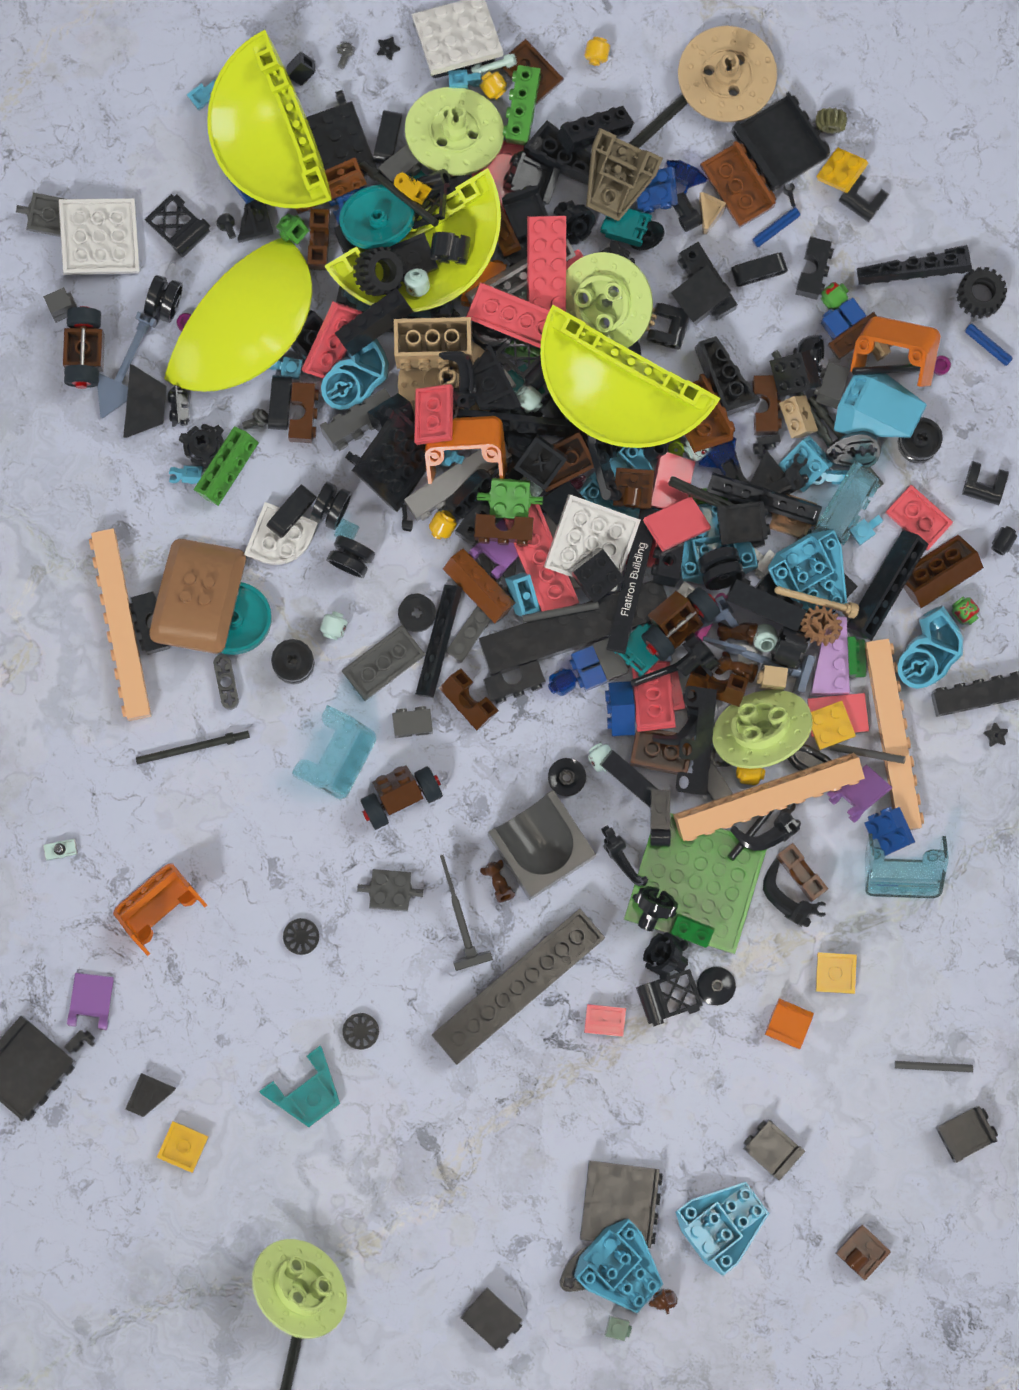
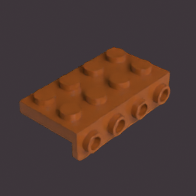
M735 141L730 147L702 162L700 167L721 200L726 202V208L740 228L773 209L776 204V196L772 190L769 191L767 189L764 177L755 170L757 167L752 159H748L747 151L743 144Z
M700 374L699 380L692 382L719 397L712 390L711 381L709 378L706 379L704 374ZM719 400L706 419L696 428L685 434L695 453L732 441L735 426L732 421H729L727 411L724 406H721Z

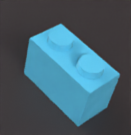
M522 572L505 578L510 597L515 602L513 606L515 615L522 616L540 611L530 574Z

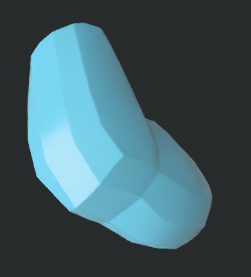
M375 339L353 356L348 352V357L338 360L323 378L321 385L322 396L325 402L332 408L343 410L357 404H362L364 399L371 396L376 387L388 379L389 361L378 339Z
M943 605L928 611L919 618L922 635L913 638L899 658L897 665L898 675L902 682L909 687L919 689L936 683L947 674L952 664L963 655L964 638Z

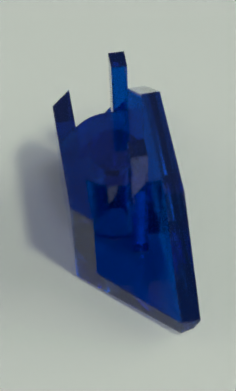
M667 160L666 162L667 167L675 168L676 182L686 186L685 194L689 188L705 183L708 180L698 168L681 160Z
M733 437L732 441L720 444L709 451L698 463L699 466L720 469L723 475H726L727 473L722 468L724 464L733 459L737 466L740 465L734 457L737 454L735 452L736 438Z

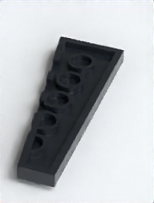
M968 245L945 249V253L935 255L934 252L927 253V257L916 258V256H912L903 262L893 260L857 268L858 284L870 285L872 283H888L896 280L927 278L938 275L963 274L972 272V264Z

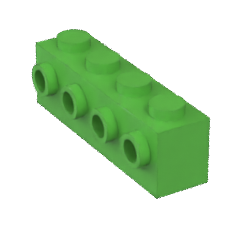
M518 65L517 71L514 70L512 82H515L514 89H510L509 100H512L511 107H507L506 118H509L508 125H504L503 128L506 143L525 146L529 142L541 77L540 68Z
M234 426L193 490L205 500L219 506L259 442L246 431Z

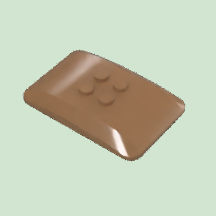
M175 540L170 548L149 634L151 640L159 644L213 654L221 653L226 646L246 563L244 552L240 549L192 540Z

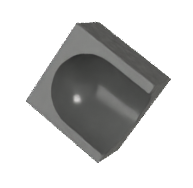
M554 790L547 793L542 799L516 817L488 832V837L529 900L590 862L596 856Z

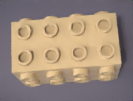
M471 317L394 319V357L397 369L401 371H410L412 368H419L422 371H427L431 368L441 370L445 367H449V369L450 367H457L458 369L456 362L443 360L439 357V353L447 351H462L469 355L473 364Z

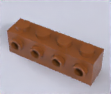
M355 157L325 170L332 199L367 184ZM313 207L298 208L296 211L300 214Z
M464 548L453 555L444 566L443 570L458 586L463 588L462 590L494 623H497L506 616L515 605L511 597Z

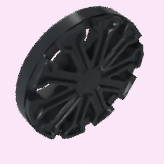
M304 918L295 919L285 927L283 941L287 949L292 953L305 955L317 947L319 931L312 921ZM301 922H305L303 929L301 927ZM294 923H297V930L293 927ZM311 925L312 929L306 931L308 926ZM288 929H291L294 934L288 933ZM316 932V936H309V934ZM287 937L294 938L289 942L286 940ZM308 940H315V944H311ZM296 942L295 947L292 949L290 945ZM305 943L310 947L309 950L305 949ZM301 944L302 951L298 952L297 949Z
M356 1013L350 1016L343 1025L344 1040L354 1049H367L378 1039V1024L368 1014ZM364 1016L366 1017V1020L362 1024V1017ZM355 1017H358V1024L354 1021ZM369 1021H372L373 1024L367 1027ZM351 1022L354 1028L349 1027L347 1024ZM376 1028L375 1033L369 1032L370 1029ZM346 1031H353V1033L347 1035ZM367 1035L374 1036V1040L371 1041ZM355 1036L354 1040L350 1042L349 1038ZM358 1039H360L359 1047L355 1045ZM363 1039L368 1042V1045L364 1046Z

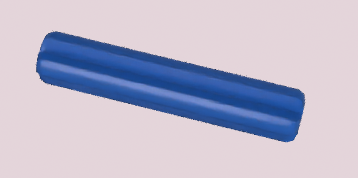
M794 207L755 236L752 240L755 246L760 247L800 217L798 209Z
M969 324L965 329V333L1002 364L1007 366L1012 361V356L975 325Z

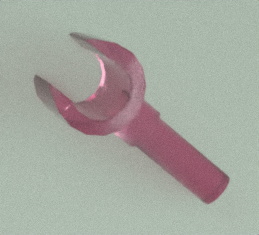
M582 475L571 480L570 483L578 490L582 488L586 477Z

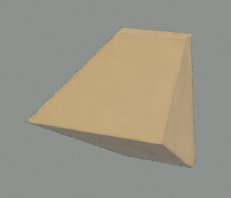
M701 192L699 204L703 221L702 228L703 234H707L723 215L726 202Z

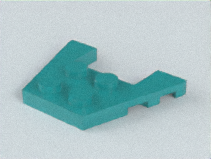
M321 1046L306 1056L318 1073L288 1096H284L274 1081L259 1091L261 1095L307 1127L312 1126L340 1105Z

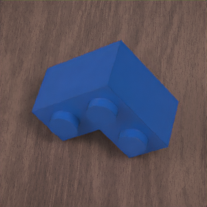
M631 681L608 683V690L605 691L607 714H610V717H607V728L611 729L612 736L635 735V704Z

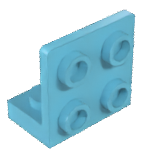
M810 436L803 439L778 464L785 473V470L791 467L795 454H800L797 458L798 463H803L805 458L808 459L807 464L801 467L799 471L800 475L807 474L809 478L806 486L800 489L802 492L806 491L825 471L835 464L827 459L826 453Z

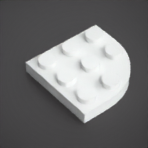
M265 502L244 555L270 565L290 563L299 558L308 549L319 523L301 516L283 538H280L266 526L280 507Z

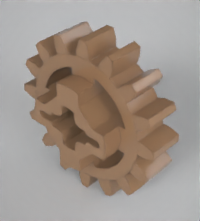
M815 606L814 610L809 608L807 613H805L800 624L802 626L801 632H806L805 637L811 638L810 643L816 641L817 646H820L821 643L827 646L829 642L833 644L839 638L840 632L843 629L840 626L842 620H837L838 613L832 614L833 609L827 611L825 606L822 609Z

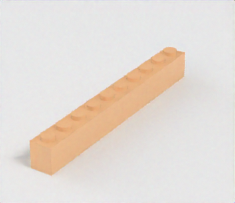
M114 528L91 533L92 538L89 539L90 549L95 552V557H92L94 568H98L99 572L96 580L98 587L102 588L103 594H100L101 605H105L106 608L103 616L105 624H109L110 631H107L109 643L112 642L113 650H110L112 661H116L117 668L114 669L115 678L120 680L121 687H118L119 698H123L124 705L121 706L123 717H127L128 721L152 717L116 532Z
M889 639L866 642L865 655L882 752L906 756L904 764L884 760L887 781L892 786V789L889 791L892 809L900 807L910 830L920 829L922 824H924V817L922 812L919 813L918 805H921L919 793L916 794L915 790L917 778L912 773L914 760L913 756H909L908 748H911L910 738L906 737L905 733L907 721L902 716L904 703L902 699H899L898 692H901L900 682L896 681L895 676L898 670L896 662H893L892 659L894 654L893 643H890Z
M851 753L673 814L679 836L683 841H692L699 835H709L717 829L730 828L734 823L747 822L752 817L758 815L765 816L770 813L769 811L785 809L789 804L803 803L807 798L822 796L824 792L830 790L837 791L842 786L848 784L855 785L860 780L865 779L859 757L855 753Z

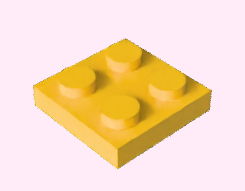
M837 147L816 177L818 181L848 193L867 167L868 162L866 159Z
M842 701L811 712L813 720L811 730L819 750L856 737Z
M818 952L815 992L855 994L857 955Z
M172 1121L157 1158L193 1173L209 1136Z

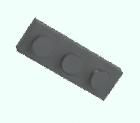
M478 606L446 650V653L461 663L491 621Z

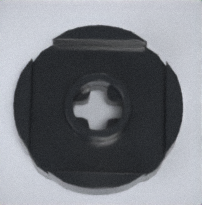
M411 594L401 602L398 608V618L406 630L423 632L433 625L436 618V608L433 601L425 595ZM415 608L423 612L419 618L411 614Z

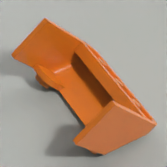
M881 316L872 317L856 340L850 371L852 372L853 368L865 367L868 354L873 351L875 342L909 349V362L914 366L921 367L917 386H931L940 343L939 331L933 327Z
M496 416L454 418L452 440L425 445L428 484H432L436 475L435 465L441 464L444 460V450L481 449L482 456L487 462H498L500 479L505 478L507 461L503 423Z
M167 864L114 909L113 914L132 940L148 956L150 952L144 945L152 939L153 930L151 927L180 903L183 906H191L198 900L204 908L207 904L173 864Z

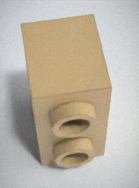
M806 395L793 396L779 403L791 438H803L818 431Z
M765 665L757 675V684H760L759 689L784 690L786 688L788 668Z

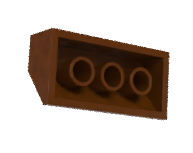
M956 535L922 557L903 588L910 599L919 608H923L984 567L978 552L961 536Z

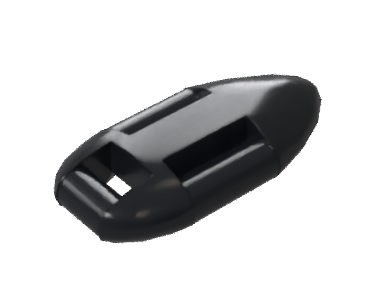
M803 744L796 753L787 758L793 767L799 771L831 761L827 755L807 744Z

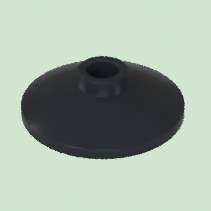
M656 221L648 222L647 232L642 237V245L638 247L630 244V246L636 250H648L658 245L665 234L662 224Z
M562 758L554 762L550 767L548 782L552 790L557 794L573 796L583 789L586 782V772L582 764L577 760ZM568 774L570 776V780L565 781L563 779V776Z
M708 968L698 978V993L701 999L710 1005H723L735 993V979L725 968ZM715 982L720 983V989H715L713 984Z

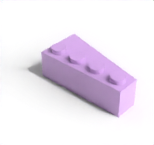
M837 617V620H842L840 626L843 627L839 638L833 644L829 642L827 646L823 643L820 644L809 697L839 696L850 693L847 617Z

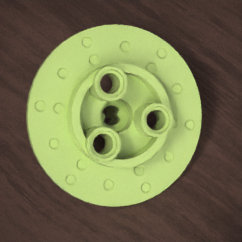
M443 87L424 94L412 105L406 117L405 138L412 154L433 171L445 169L449 175H467L482 170L497 157L503 144L504 125L498 110L481 94L466 88Z
M609 252L589 254L575 261L566 270V312L626 348L642 337L651 320L653 297L648 280L636 264L621 255ZM614 286L618 288L619 293L613 290ZM583 293H586L588 296L587 302L583 300ZM604 318L609 320V327L604 324Z
M784 690L754 692L744 696L739 707L731 704L722 712L713 728V745L717 754L725 762L733 766L748 769L768 767L789 758L803 746L812 729V714L807 703L794 693Z
M297 1239L276 1241L260 1253L253 1267L252 1287L260 1309L272 1324L289 1335L305 1339L324 1336L336 1328L345 1314L347 1291L338 1267L326 1253L311 1243Z

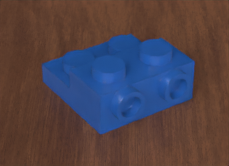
M674 167L658 169L654 179L637 198V207L643 213H653L655 209L666 210L674 205H678Z
M891 806L880 811L882 815L879 816L878 813L867 817L869 821L864 823L871 839L878 840L885 856L915 843L900 807L893 810Z

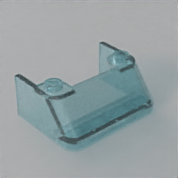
M868 833L865 853V892L869 896L939 897L943 892L949 859L946 836H942L940 850H928L923 854L922 860L885 859L884 851L881 848L874 847L873 835Z

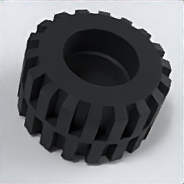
M377 247L367 249L359 254L360 257L355 260L357 265L353 266L355 270L353 276L357 278L355 283L360 285L359 289L361 291H365L367 295L381 296L387 295L389 292L402 286L400 282H404L403 274H406V270H403L405 264L401 262L400 259L402 257L400 254L396 255L397 251L394 249L390 250V247ZM377 262L381 264L384 271L382 281L377 278L375 273Z
M977 267L976 270L972 269V272L963 277L957 289V301H960V308H965L964 312L966 314L970 312L972 313L971 317L978 315V318H983L984 316L987 318L1000 309L1006 299L1007 288H1005V280H1001L1003 276L995 274L996 270L993 269L991 272L989 267H985L984 270L981 267ZM977 284L985 285L990 289L992 298L988 301L978 300L972 293V286Z

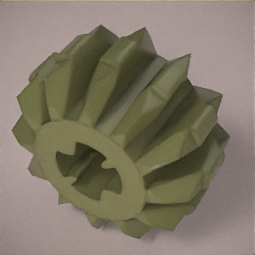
M829 107L828 109L823 108L817 111L815 124L820 132L834 134L845 130L847 117L846 112L842 109Z

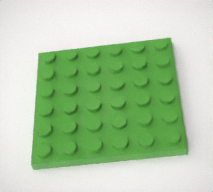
M670 813V847L650 846L649 835L637 874L640 877L646 876L648 882L644 887L634 884L624 920L636 924L639 923L643 910L638 907L639 904L632 897L634 894H638L640 888L647 886L656 887L659 889L657 898H659L662 891H666L674 897V900L678 903L677 914L714 927L709 947L735 954L766 850L753 851L744 847L736 859L732 861L728 858V855L739 841L731 831L720 828L712 834L699 835L695 840L683 841L679 836L673 813ZM677 914L673 918H659L654 929L671 934Z

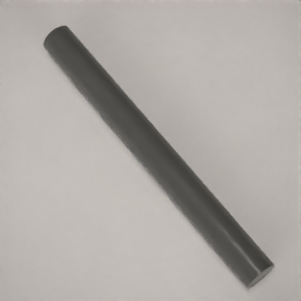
M597 601L596 603L589 602L522 615L523 623L599 609Z
M835 744L829 748L831 751L847 754L855 753L858 756L902 764L906 760V756Z
M895 1061V1069L973 1073V1065Z

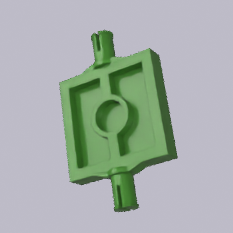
M492 478L490 492H478L477 500L489 501L490 515H495L497 518L514 519V516L528 517L531 504H543V497L531 496L530 481Z

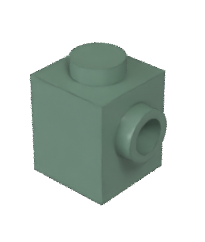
M609 1315L605 1336L625 1341L626 1337H630L632 1326L629 1325V1320Z

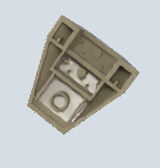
M599 128L592 145L586 207L619 221L654 179L663 158L650 151L641 150L616 138V135Z

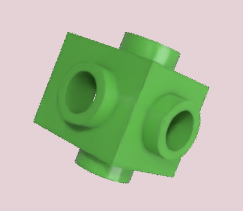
M289 213L283 216L276 226L280 231L279 236L286 242L290 240L296 244L310 231L304 225V220L300 216H293Z

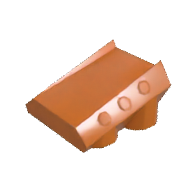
M779 998L768 1022L765 1035L800 1049L814 1013Z

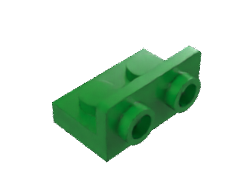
M856 636L847 637L849 678L866 677L865 640L856 639Z
M677 914L671 934L707 948L713 935L714 927Z

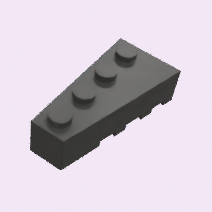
M385 388L364 399L363 405L357 404L350 407L346 415L338 414L334 416L330 424L326 422L320 424L321 432L333 451L337 449L339 451L343 450L349 445L348 442L354 439L356 441L364 436L365 431L369 429L374 430L367 412L391 398Z

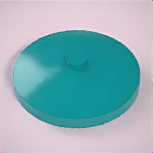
M374 185L359 190L345 202L340 212L339 221L345 238L353 245L363 249L390 247L401 241L410 232L415 221V211L383 185Z
M242 582L240 584L226 646L221 652L223 654L237 655L249 652L259 646L270 631L272 622L270 605L266 597L249 584Z

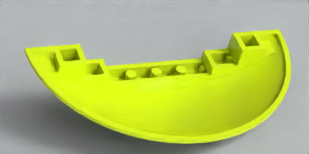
M263 30L244 42L231 55L214 83L207 116L208 134L212 151L219 166L229 180L242 192L257 201L275 207L292 209L321 205L332 200L324 166L295 89L266 30Z
M488 168L455 187V191L446 196L445 219L439 220V224L436 227L428 224L416 229L412 228L399 241L402 242L425 233L431 248L433 232L455 233L459 238H461V235L471 238L466 265L455 264L452 261L449 264H445L435 260L439 269L427 273L430 289L425 295L421 297L409 295L406 291L405 283L400 282L402 286L398 290L414 312L430 310L454 300L469 289L488 266L498 242L501 225L499 195ZM439 207L434 211L432 216L439 214ZM355 247L325 265L332 278L346 292L359 301L371 306L386 296L367 295L365 291L359 289L360 285L355 283L357 281V278L353 276V273H355L353 266L357 265L355 260L360 257L359 254L361 252H365L367 249ZM377 262L375 273L377 278L382 281L384 271L381 264Z
M278 238L251 252L229 269L207 292L188 319L177 340L164 379L167 382L191 391L208 392L228 389L262 374L288 351L304 326L312 299V279L308 264L299 249L290 240L286 242L282 238Z
M552 305L547 315L541 338L540 354L544 379L560 411L570 422L589 436L611 445L629 448L662 445L676 440L696 428L706 419L721 399L691 381L685 380L586 325L580 319Z

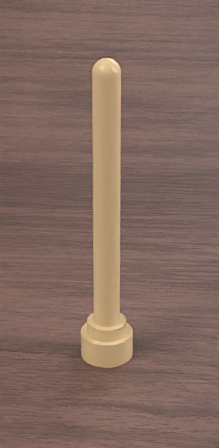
M779 586L775 588L776 594L842 611L849 618L854 619L859 611V606L856 603L848 602L841 604Z

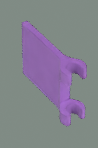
M502 518L496 524V527L499 530L507 531V527ZM490 541L489 544L478 543L469 551L474 560L483 552L497 565L491 572V576L496 580L519 557L513 543H509V545H499L494 541Z
M867 764L862 767L865 779L860 780L855 785L848 784L842 786L840 790H830L827 793L830 797L829 801L833 805L838 803L841 797H843L853 806L847 813L850 815L849 819L854 823L859 820L865 810L892 789V786Z
M75 973L67 1019L68 1026L76 1027L77 1015L99 1017L98 1028L100 1030H107L114 977Z

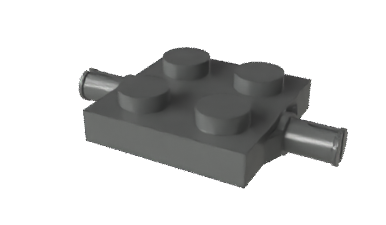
M33 192L29 206L17 205L16 213L27 214V231L61 237L58 201L65 198Z
M373 869L370 884H358L357 892L369 893L370 909L408 912L411 896L423 897V889H412L411 872Z

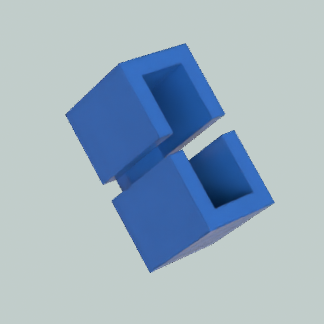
M851 298L849 301L843 302L838 309L827 311L823 315L821 325L832 340L847 331V329L864 319L866 314L855 299Z
M593 645L572 653L571 660H569L572 670L578 672L579 677L576 678L580 688H584L585 692L607 683L601 665L582 672V670L599 664Z

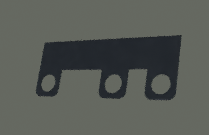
M687 686L685 688V705L699 708L696 739H682L680 741L679 757L681 759L693 760L692 773L679 772L677 774L676 790L678 792L707 795L717 690L695 686ZM690 690H694L697 694L695 702H689L687 698ZM685 743H689L692 747L691 754L688 756L682 752V747ZM682 776H686L689 781L685 789L679 785V780Z

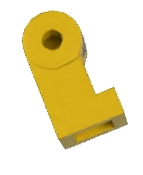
M405 173L397 174L394 179V185L397 189L421 205L432 190L426 184L418 180L416 182L413 177Z

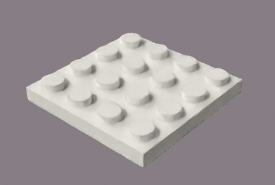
M462 0L412 14L431 76L504 56L485 0Z
M135 198L59 199L63 275L139 273Z
M569 494L543 567L572 577L568 570L599 547L604 549L622 574L641 520ZM617 586L611 591L616 592Z

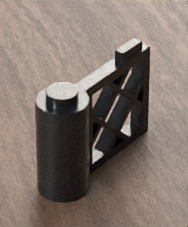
M442 169L416 178V182L418 180L432 189L421 207L425 209L432 202L433 205L427 212L432 215L439 207V214L433 216L437 220L445 219L447 188L451 186V177L447 170ZM440 193V196L434 201L433 198ZM415 212V221L412 228L416 229L430 223L423 217L417 221L420 215Z
M171 194L145 218V221L184 258L210 233L209 228L211 226L205 219L202 218L200 220L183 205L185 201L179 195L173 196ZM173 201L177 205V211L166 212L167 206ZM176 215V224H166V216ZM179 215H188L191 218L187 223L179 224ZM156 216H163V224H154L152 220ZM166 228H176V233L169 238L166 235Z
M510 336L495 352L498 361L503 366L507 364L525 381L523 385H531L536 390H539L545 383L541 366V354L538 357H530V347L536 346L529 343L516 344V338ZM514 347V357H506L501 352L505 348ZM516 347H527L528 357H517ZM517 360H528V368L524 372L517 368Z
M690 969L670 975L666 981L673 985L669 995L662 992L659 983L665 981L660 979L636 987L648 1024H653V1027L663 1024V1019L686 1011L689 1014L701 1011L700 1006H703ZM686 974L689 979L687 988L677 984L680 976ZM675 986L685 991L681 1001L671 996ZM687 993L695 996L697 1004L690 1006L683 1002ZM669 999L679 1003L677 1010L669 1013L667 1007Z

